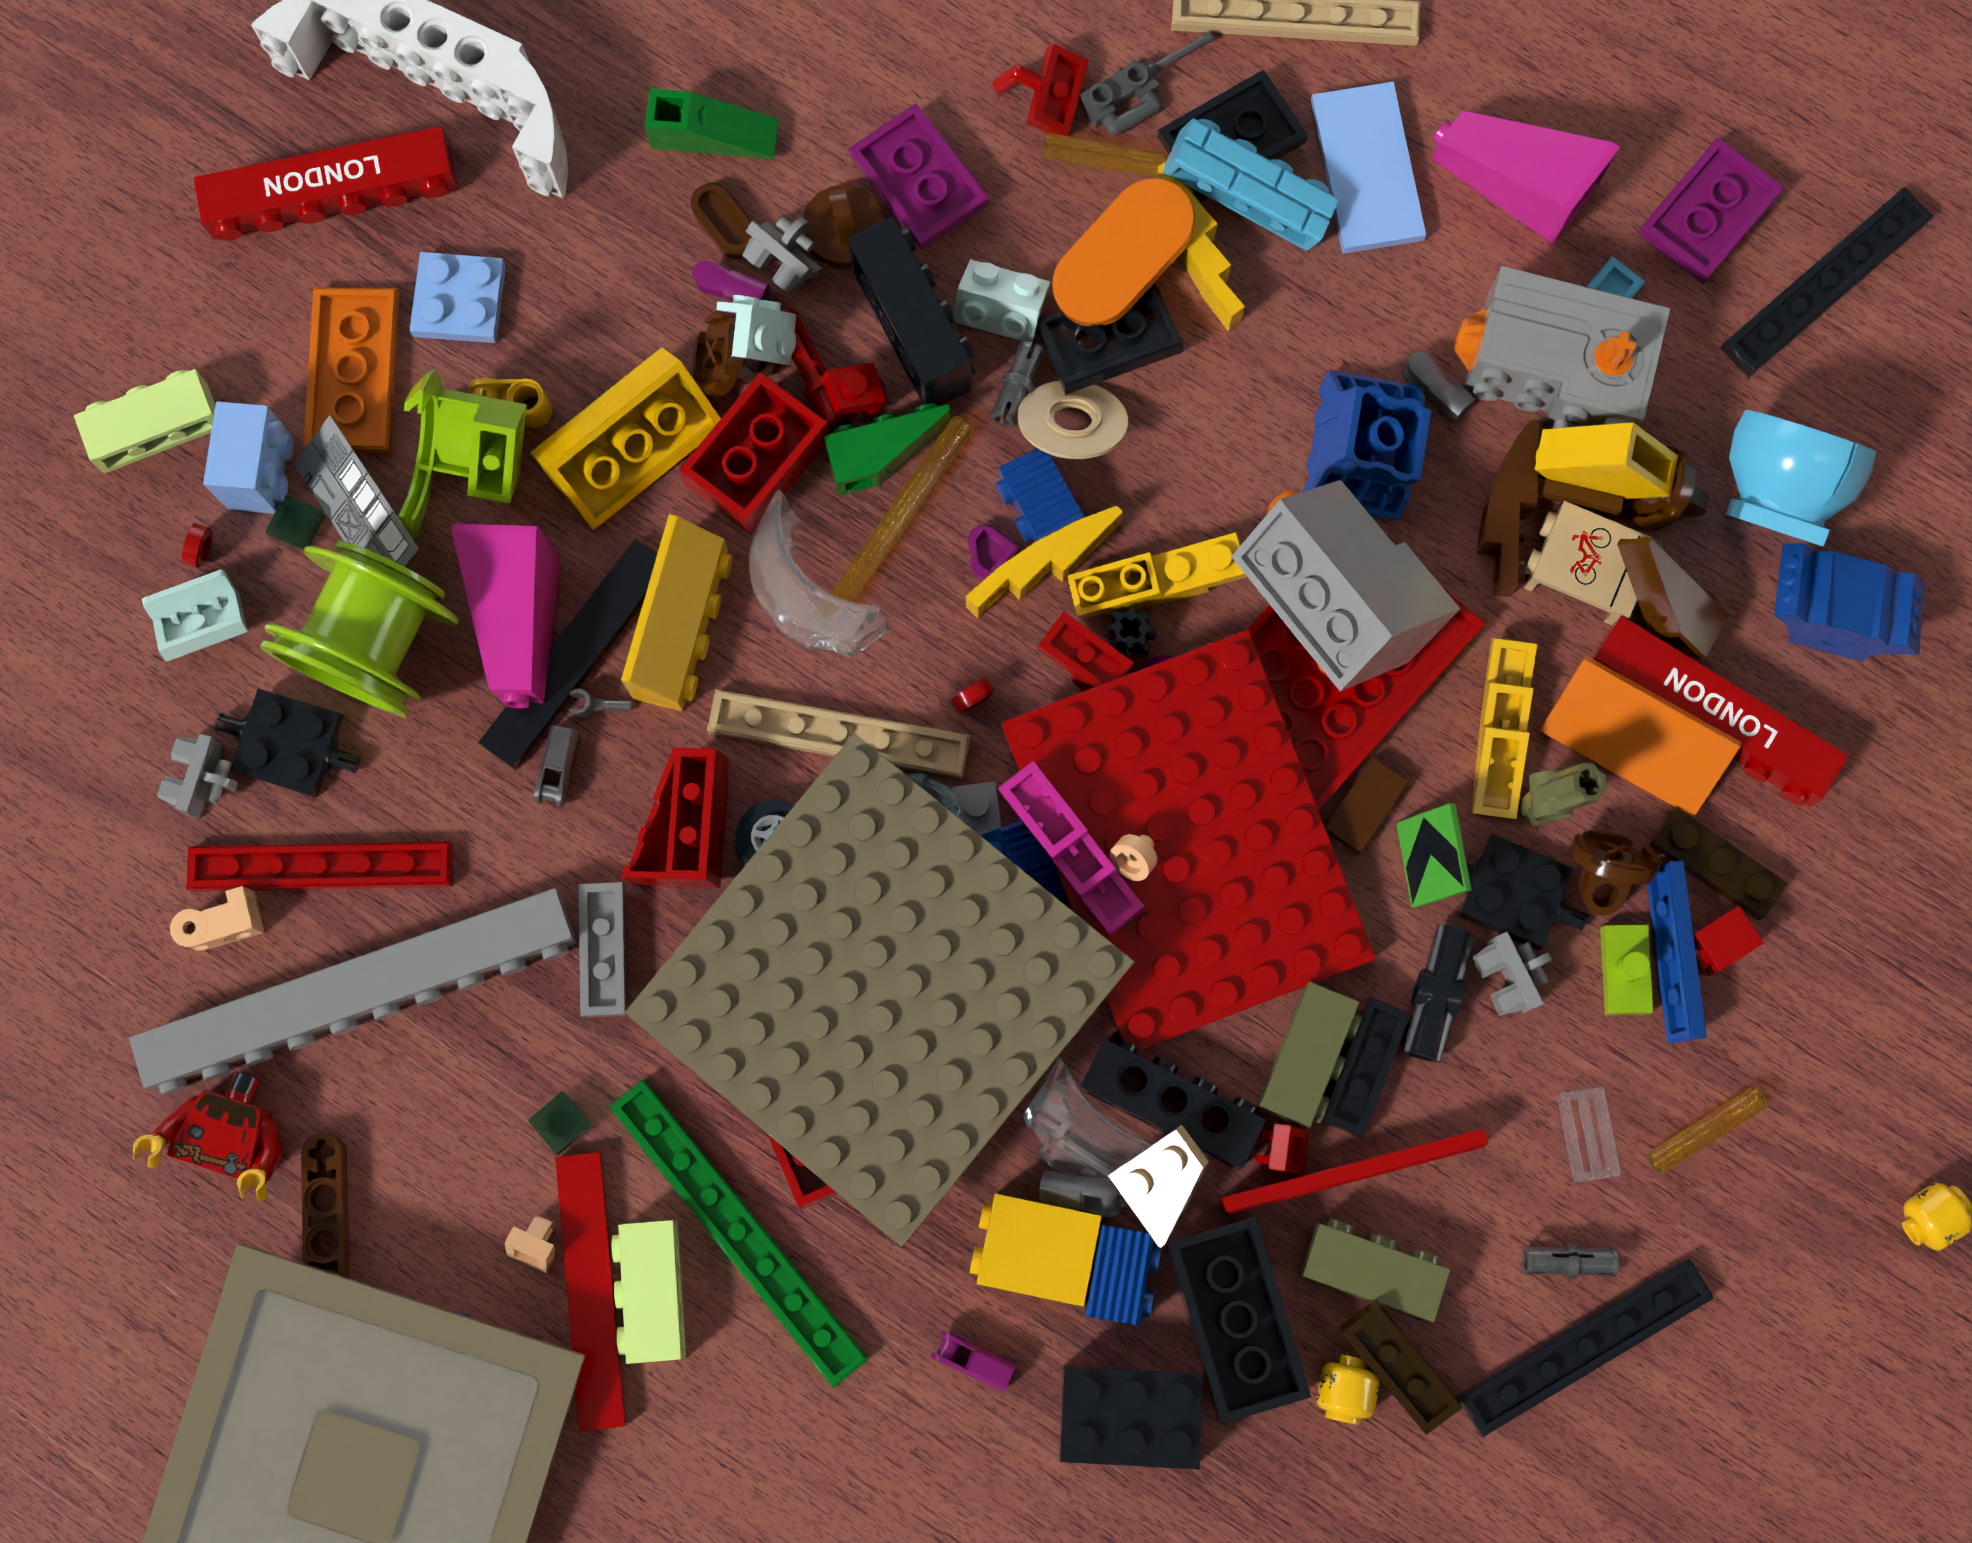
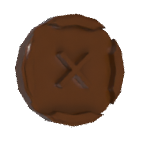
M851 185L831 186L817 193L807 204L803 214V218L811 223L807 237L815 242V246L810 253L818 260L821 259L823 262L829 263V266L851 268L847 238L884 220L883 211L877 200L864 189Z
M716 310L705 320V323L710 324L707 331H700L699 336H697L693 352L692 372L695 381L701 382L699 388L704 394L722 397L730 391L736 381L751 383L759 372L768 378L773 371L775 363L759 361L757 371L752 372L747 368L745 358L732 356L736 314Z
M1666 446L1678 455L1671 496L1623 500L1622 509L1624 514L1629 516L1630 522L1643 530L1658 531L1669 526L1679 516L1697 517L1704 515L1706 512L1709 496L1705 491L1695 487L1696 468L1693 460L1685 452L1673 446Z
M1601 830L1584 831L1583 835L1580 833L1575 835L1570 848V854L1580 866L1585 868L1579 890L1585 906L1597 915H1609L1618 911L1627 900L1632 884L1645 885L1651 884L1656 880L1661 867L1658 856L1647 846H1643L1641 851L1631 847L1633 841L1620 834ZM1600 885H1614V890L1609 897L1602 900L1593 898L1595 889Z

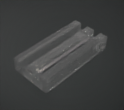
M1604 1086L1556 1094L1574 1183L1622 1176ZM1589 1098H1593L1607 1169H1602L1588 1101ZM1577 1100L1591 1167L1589 1172H1584L1570 1101Z

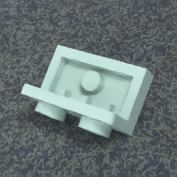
M970 259L957 289L953 312L955 323L1020 341L1033 342L1038 319L1048 296L1051 281L1036 278L1031 274H1022L1000 268L991 263Z
M733 295L732 303L717 301L716 307L718 311L736 314L732 356L785 365L791 364V355L796 346V336L794 333L796 314L780 311L781 303L759 300V298Z
M224 570L212 572L142 599L143 607L153 621L158 651L165 662L248 632L240 595Z

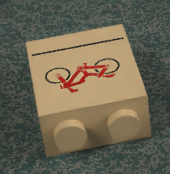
M1564 501L1556 513L1549 511L1542 523L1539 535L1544 536L1545 539L1540 551L1532 549L1527 559L1525 573L1529 577L1524 589L1532 592L1537 584L1540 583L1608 612L1604 622L1609 625H1613L1621 615L1629 619L1637 598L1617 544L1620 539H1637L1650 536Z

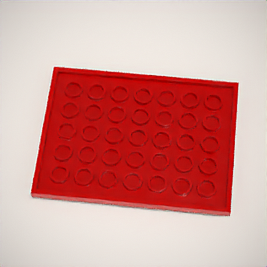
M1248 630L1001 723L1018 771H1021L1034 761L1086 827L1089 835L1109 860L1110 850L1124 835H1147L1154 842L1153 849L1157 855V864L1144 880L1132 881L1120 875L1144 905L1145 910L1111 936L1107 934L1057 869L1071 910L1134 961L1133 965L1105 998L1121 1039L1132 1043L1139 1050L1306 987L1309 981L1316 983L1376 960Z

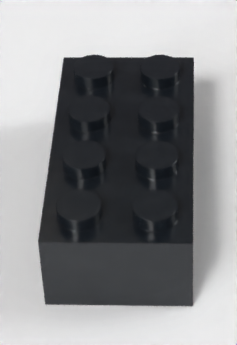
M892 216L848 237L847 243L851 271L922 405L936 403L938 406H941L971 391V375L975 373L971 362L972 359H975L973 350L964 335L957 337L952 323H955L952 310L945 299L938 301L932 289L936 286L934 277L926 263L918 264L913 253L917 248L907 227L900 229Z
M1249 1218L1166 1243L1165 1246L1218 1422L1222 1424L1311 1398L1257 1218Z

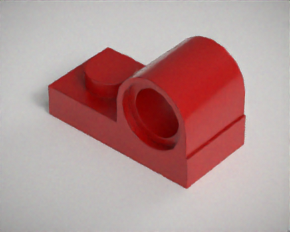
M1065 611L1062 612L1036 648L1072 674V682L1083 692L1125 676L1134 664L1133 661Z

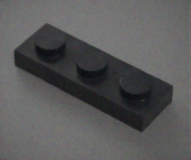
M1370 996L1367 998L1361 1013L1360 1025L1346 1051V1059L1337 1081L1334 1082L1329 1095V1103L1321 1120L1322 1123L1358 1138H1364L1410 1018V1012Z

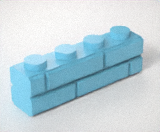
M1193 118L1181 129L1164 165L1163 173L1306 251L1321 241L1328 227L1329 219L1332 217L1339 198L1328 193L1329 188L1324 183L1314 179L1304 180L1292 173L1293 168L1288 163L1278 159L1268 160L1257 154V148L1252 143L1242 139L1232 140L1221 134L1220 127L1210 120H1196Z

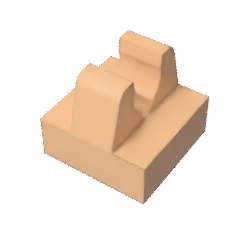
M535 1215L526 1232L513 1226L505 1241L506 1256L547 1274L555 1260L554 1244L548 1242L553 1233L551 1228L553 1222Z

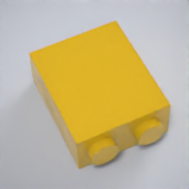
M1634 422L1543 429L1540 445L1536 451L1535 470L1549 480L1624 497V499L1670 497L1678 455Z
M994 1194L993 1203L985 1201L983 1203L979 1228L987 1230L984 1248L974 1247L969 1273L978 1275L976 1282L978 1285L1084 1307L1101 1216Z

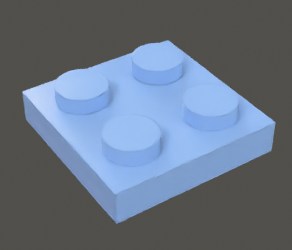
M420 252L410 324L412 336L496 343L506 270L504 259Z

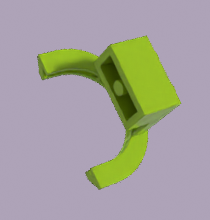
M434 369L426 373L413 386L404 403V411L409 412L418 404L417 413L421 414L420 439L410 489L398 515L399 520L413 541L422 525L428 507L435 471L468 477L467 496L510 504L521 475L527 404L443 389L441 374L438 370Z

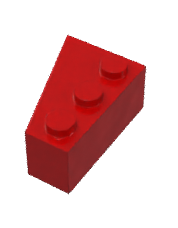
M716 748L672 749L652 798L654 804L645 826L641 825L636 837L639 841L629 865L625 864L620 878L635 886L721 887L730 765L728 757Z

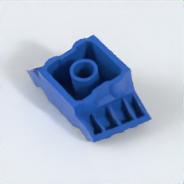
M1329 370L1318 389L1322 402L1313 417L1315 420V432L1312 450L1305 465L1310 476L1301 492L1341 480L1370 516L1398 521L1409 502L1411 484L1421 480L1431 409L1424 407L1425 396L1418 385Z
M1805 543L1783 544L1774 616L1787 625L1790 633L1788 642L1860 662L1877 654L1919 655L1925 581L1915 573H1895L1888 566L1835 551H1814Z

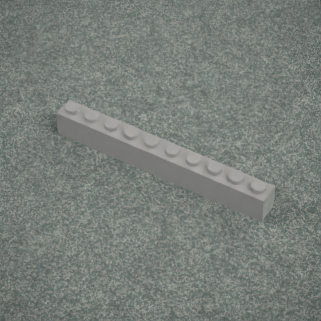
M554 888L129 1037L143 1088L156 1092L160 1091L161 1096L170 1095L187 1089V1081L203 1076V1079L207 1081L223 1077L231 1072L229 1066L246 1061L248 1066L268 1061L273 1058L272 1051L288 1046L289 1050L292 1051L308 1047L316 1043L315 1036L331 1031L332 1035L335 1036L353 1031L358 1028L357 1021L374 1016L375 1021L393 1017L401 1012L399 1007L414 1001H416L418 1006L433 1003L443 998L442 991L456 986L459 987L460 991L478 987L485 983L484 977L499 971H501L502 976L518 973L527 968V961L542 956L544 961L563 957L569 954L568 947L578 944V940L563 895Z

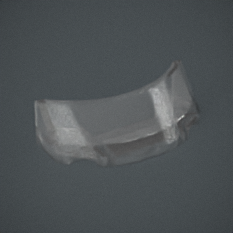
M781 490L775 492L759 521L750 545L749 572L755 596L764 613L773 620L776 628L792 641L812 651L814 648L838 652L839 656L855 657L889 631L883 613L877 605L858 604L828 593L812 582L801 571L792 558L797 553L792 536L793 531H797L802 524L800 519L791 510L786 496Z
M1060 1056L1056 1059L1023 1113L1026 1127L1034 1130L1041 1143L1038 1149L1039 1153L1055 1172L1084 1177L1109 1178V1175L1114 1170L1154 1144L1127 1132L1101 1114L1078 1088L1070 1074L1066 1060ZM1201 1150L1203 1155L1208 1160L1210 1153ZM1120 1194L1118 1198L1122 1202V1209L1133 1211Z

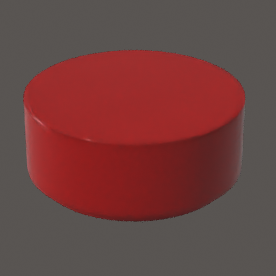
M197 523L190 527L182 550L183 564L195 568H200L205 564L213 541L211 527Z
M987 677L957 694L950 702L958 714H963L992 696L994 688Z

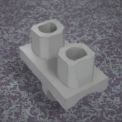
M782 217L776 223V227L784 233L783 235L769 222L759 225L756 221H752L746 229V232L752 237L744 250L743 257L754 266L763 269L767 267L773 256L783 262L772 278L775 284L787 293H795L807 279H817L824 268L803 251L805 250L808 253L815 246V242L807 237L811 223L803 217L793 223Z
M200 733L198 739L177 737L171 752V759L177 763L188 765L184 781L165 776L161 781L157 797L175 806L174 809L186 816L200 819L206 801L218 804L222 790L236 792L238 782L227 778L231 762L220 759L224 745L214 741L213 737Z
M1505 932L1487 942L1488 946L1471 958L1478 975L1482 979L1501 970L1509 985L1490 995L1499 1016L1516 1013L1520 1010L1525 1014L1544 1004L1528 972L1537 987L1548 983L1549 981L1541 966L1552 961L1549 952L1536 957L1530 943H1525L1517 947L1524 961L1523 964L1508 932Z

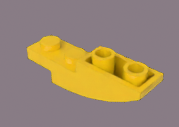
M1237 533L1154 556L1148 552L1067 575L1077 617L1111 614L1113 610L1117 612L1128 611L1130 604L1134 605L1135 609L1176 601L1207 593L1210 587L1246 578L1245 573L1231 557L1241 546Z

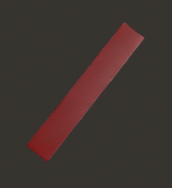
M451 841L188 846L186 890L190 892L227 891L240 886L252 891L453 887V843Z
M1483 1128L1222 1197L1219 1199L1222 1213L1227 1216L1484 1148L1489 1143Z
M602 1152L555 1157L571 1345L573 1351L586 1354L575 1388L579 1432L627 1426L621 1355H619L617 1348L618 1323L614 1298V1279Z

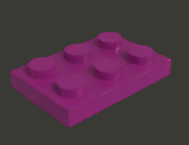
M916 103L848 148L850 158L902 226L907 227L921 251L989 205L987 194Z
M1717 137L1644 222L1637 234L1704 284L1778 197L1784 187Z

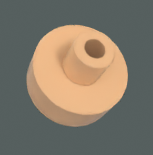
M1124 835L1109 853L1110 861L1115 866L1117 872L1132 881L1144 880L1157 864V855L1153 849L1154 842L1147 835Z

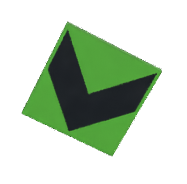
M1455 803L1440 806L1396 823L1411 908H1418L1471 891Z

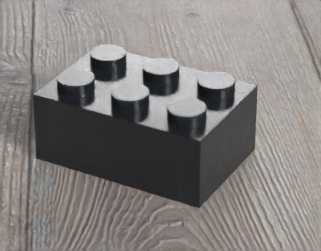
M1063 1365L1059 1444L1060 1462L1199 1470L1203 1374L1197 1372Z

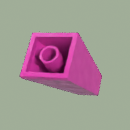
M1462 111L1453 123L1447 119L1435 134L1433 141L1437 143L1432 160L1554 244L1600 185L1620 147L1609 141Z
M452 524L451 533L489 690L502 701L503 705L511 708L523 709L528 708L529 703H544L562 556L538 526Z

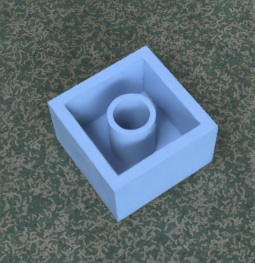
M216 401L203 485L228 510L279 514L280 501H285L288 493V480L284 474L286 461H290L294 453L293 436L290 435L291 433L268 406Z

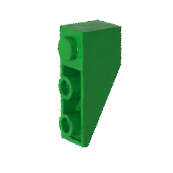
M649 89L645 130L651 149L775 159L779 118L694 92Z
M924 404L917 407L914 413L899 417L896 414H885L875 418L872 424L856 427L854 424L842 425L833 429L831 434L824 435L838 495L842 496L877 487L884 483L951 424L949 405Z

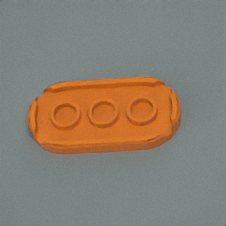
M1157 178L1144 179L1128 186L1061 258L1053 274L1052 288L1055 300L1067 318L1076 324L1091 327L1092 325L1103 324L1104 326L1116 322L1134 306L1185 250L1193 237L1195 217L1189 197L1179 186L1170 181Z

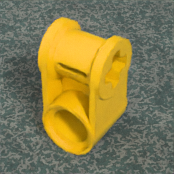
M476 378L469 382V390L475 395L522 404L529 398H538L537 404L533 408L526 410L525 428H540L547 424L552 417L553 407L551 401L539 383L532 379Z

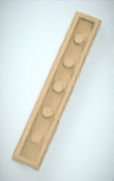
M1173 0L1171 31L1417 46L1419 41L1421 1Z
M715 689L707 727L708 734L833 757L836 756L855 733L899 769L963 780L971 740V735L718 689Z

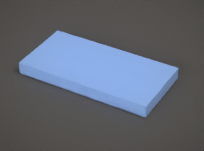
M1394 82L1312 94L1311 105L1329 193L1339 198L1334 210V217L1342 254L1424 241L1426 231Z

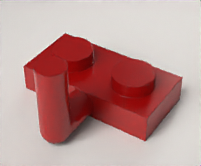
M1053 43L1045 50L1040 73L1017 64L995 78L993 88L997 93L1003 94L1016 84L1021 83L1035 90L1026 123L1062 140L1070 134L1089 60Z

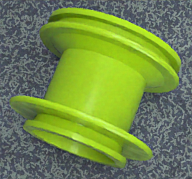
M337 540L333 547L336 552L321 547L306 546L304 548L305 555L315 564L329 572L330 575L303 629H289L281 625L268 623L265 625V630L274 637L273 642L263 640L260 648L280 662L324 685L380 710L407 718L410 710L404 706L405 701L418 703L421 701V696L412 688L402 683L396 676V673L423 619L448 627H455L459 624L458 618L451 611L436 602L443 601L446 595L445 592L414 571L380 554L349 542Z

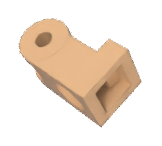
M240 886L225 891L228 903L203 911L184 909L178 912L170 924V934L173 940L178 945L189 949L205 951L265 933L255 891Z

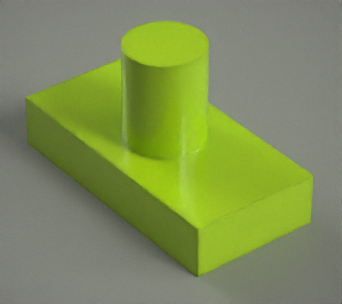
M1604 925L1600 927L1605 1015L1652 1014L1653 998L1648 925Z

